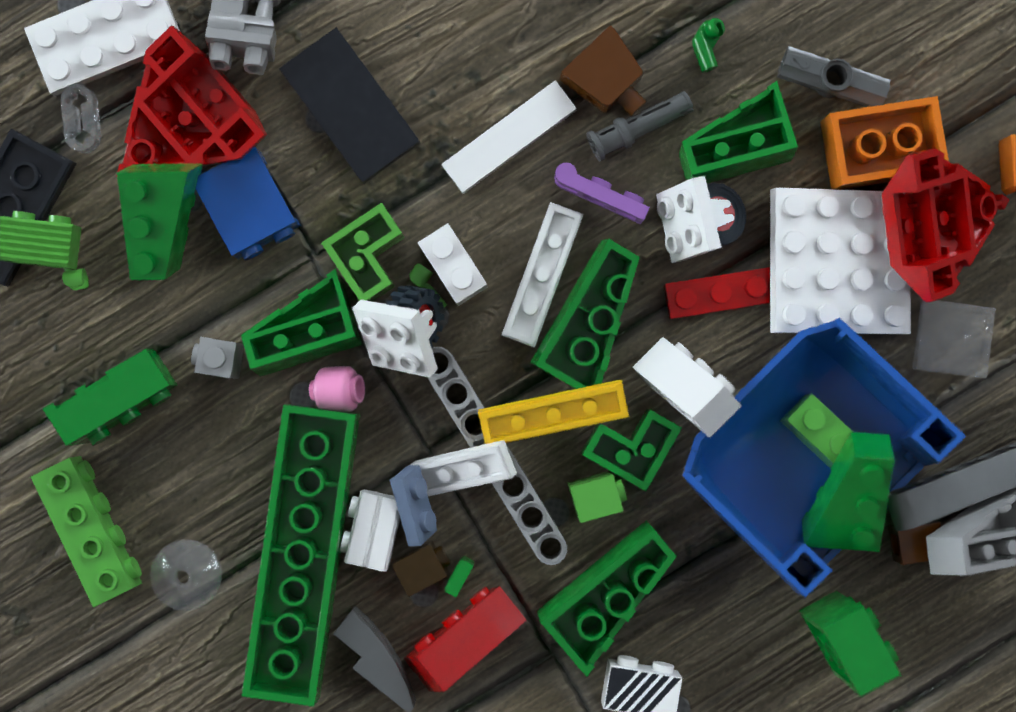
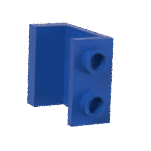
M256 147L241 160L223 162L199 175L196 184V190L231 256L237 259L243 257L245 261L261 254L264 251L262 246L274 240L278 244L295 235L294 229L300 227L298 220L293 217L268 171L265 158Z

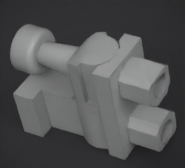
M212 0L205 33L211 67L215 70H230L232 57L244 58L243 67L246 72L263 75L268 61L274 62L277 37L272 20L273 6L280 4L281 0H255L258 3L255 16L247 15L249 0Z

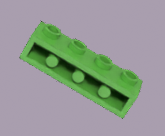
M81 456L70 457L31 476L93 607L142 584L140 579L142 575L141 568L134 557H129L124 546L126 544L125 535L117 524L114 525L108 513L111 511L110 504L106 496L102 492H98L93 482L95 473L87 460L83 461Z

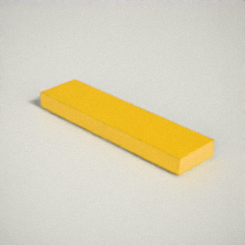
M621 379L478 409L485 444L502 440L505 443L629 417Z

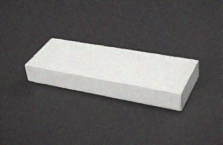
M504 440L415 460L410 464L420 465L422 476L427 483L428 496L512 479L517 474Z

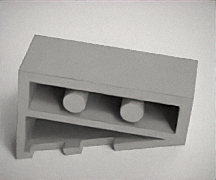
M1010 489L971 505L927 536L930 574L967 576L1016 566V489Z

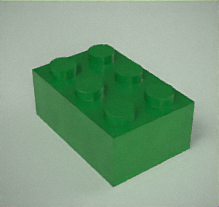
M834 591L799 611L832 672L860 697L901 675L895 665L899 661V657L889 641L883 642L879 636L877 629L881 625L870 607L865 609L860 601L855 602L851 596L846 597L840 592Z

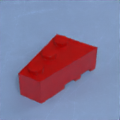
M486 586L481 588L469 599L472 603L462 612L457 609L442 621L444 625L434 634L430 632L414 645L415 649L404 657V660L429 692H445L526 621L525 617L500 586L488 589Z

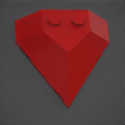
M172 25L145 51L143 78L141 86H137L124 141V143H127L123 163L119 164L118 171L133 164L203 163V165L241 160L267 135L256 111L223 72L213 69L209 57Z
M937 148L907 155L881 194L890 265L925 302H933L954 294L960 284L957 277L963 267L971 266L995 226L992 219L995 217L996 212L1004 210L1010 201L1003 194L996 195L990 190L991 186L960 164H952L944 159L945 154Z

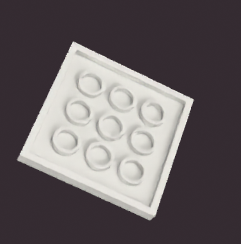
M773 188L770 190V333H799L802 330L841 318L857 334H911V287L890 265L885 218L882 211L881 194L883 191Z

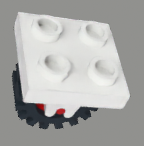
M405 285L398 287V292L393 291L390 295L392 301L387 300L386 304L360 300L352 309L372 365L430 378L438 369L431 349L433 348L432 342L437 343L439 337L436 333L437 331L442 332L443 326L439 325L440 320H444V314L440 313L444 306L443 302H438L441 298L439 294H436L432 289Z

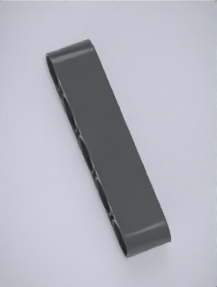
M1016 442L890 491L887 509L895 531H904L921 526L1015 488Z

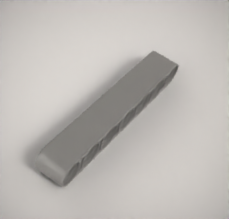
M442 347L431 348L433 355L442 353L447 357L448 367L443 373H434L430 378H427L469 447L484 445L483 433L478 435L470 433L466 428V420L470 415L478 414V409L485 407L454 356ZM455 383L462 384L467 390V398L461 404H454L447 397L449 387ZM505 443L517 472L515 476L523 481V489L519 494L509 495L503 489L504 480L493 482L492 484L536 557L546 565L558 564L567 554L565 539L507 443ZM536 507L542 512V518L538 524L527 525L522 521L521 515L526 508ZM547 538H555L560 542V550L553 556H547L540 550L541 543Z

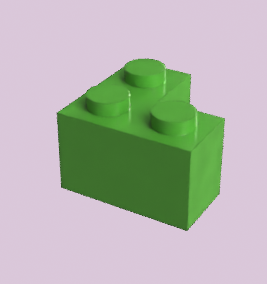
M382 203L321 243L359 301L373 302L395 287L376 257L405 237Z

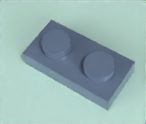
M409 465L390 479L408 546H421L437 531L436 516L431 509L427 494V483L422 476L420 465Z

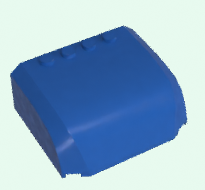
M841 318L800 331L734 397L741 407L710 438L702 431L695 436L682 475L713 511L797 594L806 597L832 571L827 564L842 550L808 547L803 539L802 518L806 512L810 511L816 500V493L820 486H824L831 474V469L780 422L785 414L804 395L813 394L853 432L889 434L894 456L889 492L905 486L924 466L940 463L966 436Z

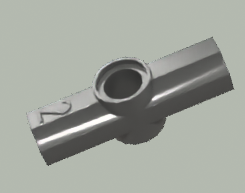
M788 46L785 51L777 78L816 90L819 95L825 98L837 97L864 107L883 105L890 89V79L854 68L843 59L836 58L830 60ZM831 71L838 74L841 80L840 86L830 84L826 73Z

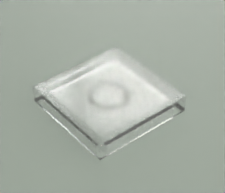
M921 299L913 370L987 379L996 308L939 300L925 302Z

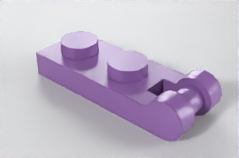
M562 163L556 169L554 180L559 188L640 225L644 221L650 207L643 204L644 199L628 191H625L624 195L611 190L612 184L595 176L591 180L577 174L576 168L571 163Z

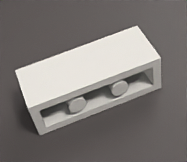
M662 337L633 368L650 388L710 438L741 407L732 395L736 389L721 374L716 378L713 377L714 371L702 359L698 358L694 362L692 360L694 356L680 342L674 346Z

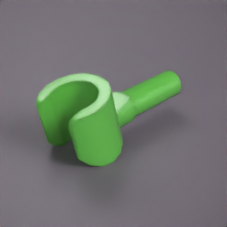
M416 264L409 274L410 281L420 288L432 289L438 294L427 283L433 273L423 265ZM440 298L438 302H443V306L445 307L447 305L446 302L442 298Z
M84 268L77 270L64 269L62 280L66 286L72 290H81L89 287L88 275Z

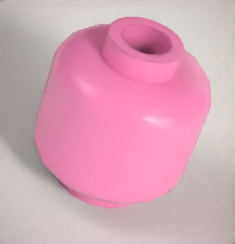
M350 366L321 368L315 375V379L311 380L309 384L310 399L315 401L319 409L352 412L363 401L365 395V384L362 376L357 374Z

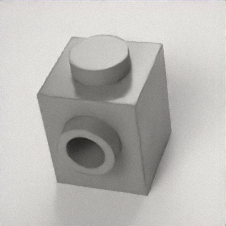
M200 337L199 344L196 343L192 350L191 363L195 365L194 373L239 379L244 345L242 343Z

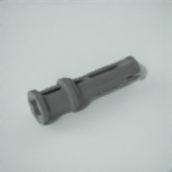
M682 91L627 119L618 117L608 127L597 132L592 130L587 132L586 136L595 157L601 162L605 160V155L623 146L627 149L632 147L635 139L654 131L681 116L692 113L694 111L692 108L693 104L688 94Z

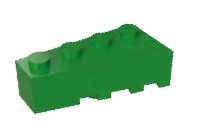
M611 239L601 240L530 363L574 389L601 384L604 373L608 368L609 356L615 335L617 336L621 315L624 305L627 303L640 257Z
M646 520L538 609L537 614L540 623L587 677L593 670L594 663L603 651L606 652L614 642L613 638L624 623L631 619L641 600L646 594L649 595L677 556Z

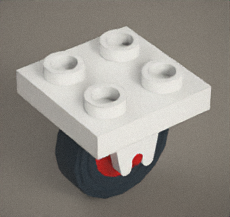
M705 176L695 177L656 194L658 201L657 211L662 219L666 236L665 246L670 253L672 263L684 261L735 242L743 233L746 224V209L741 197L734 189L725 184H707Z

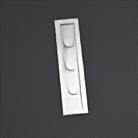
M555 80L441 165L462 194H464L573 114L577 108Z
M550 202L501 336L535 348L584 214Z

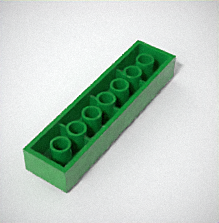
M283 404L242 697L315 706L321 696L341 555L340 546L344 533L360 414Z

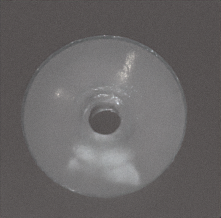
M190 539L178 540L165 546L156 555L151 566V585L159 600L168 607L180 611L196 610L209 603L217 594L222 581L221 564L214 551L204 543ZM183 570L188 573L189 580L187 583H181L178 580L177 575L179 571Z

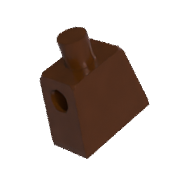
M611 25L561 71L560 80L562 83L603 113H607L618 102L630 116H633L647 102L633 88L641 80L643 71Z

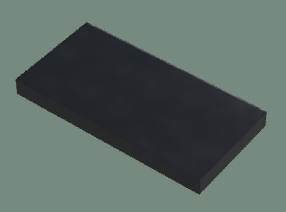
M337 27L279 68L363 184L420 144V140Z
M11 128L0 147V216L12 217L13 211H22L36 214L35 220L46 221L77 163ZM0 261V284L9 287L21 264Z

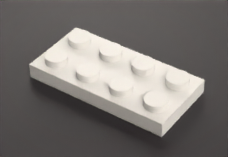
M92 0L25 27L24 30L50 94L57 96L143 61L146 49L171 25L178 30L179 28L168 0Z

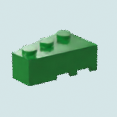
M775 81L762 93L751 100L747 99L734 111L723 118L719 117L682 141L679 158L686 181L691 178L705 176L706 183H711L792 161L798 145L778 82Z
M203 163L133 164L117 172L130 280H166L181 268L189 227H187L191 208L195 203L196 195L194 193Z
M336 269L328 273L324 280L311 289L301 292L298 295L299 297L281 310L277 309L241 335L248 363L253 372L261 377L362 345L343 278Z
M145 349L106 371L104 377L87 388L85 385L80 386L74 390L76 395L60 405L51 403L42 408L66 446L87 443L95 446L112 435L109 430L119 423L122 426H126L141 417L142 414L139 410L151 403L155 407L172 396L169 391L178 385L155 350Z
M856 432L849 434L831 467V474L824 486H820L816 493V500L810 511L806 512L802 518L803 539L808 547L880 552L894 466V456L889 434Z

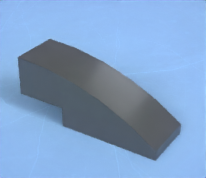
M355 606L336 629L334 635L360 655L353 669L406 712H411L414 709L416 698L410 679L399 656L373 621Z

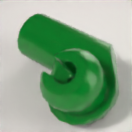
M718 18L704 21L692 40V47L702 73L709 72L718 67L713 48L720 36L725 32V25Z

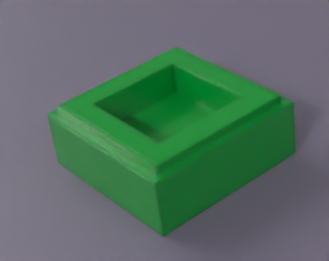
M466 556L459 559L445 585L446 593L455 598L457 597L474 566L473 560Z

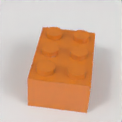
M938 96L828 114L820 121L831 189L834 190L890 182L907 155L937 148L945 154L944 159L949 161Z

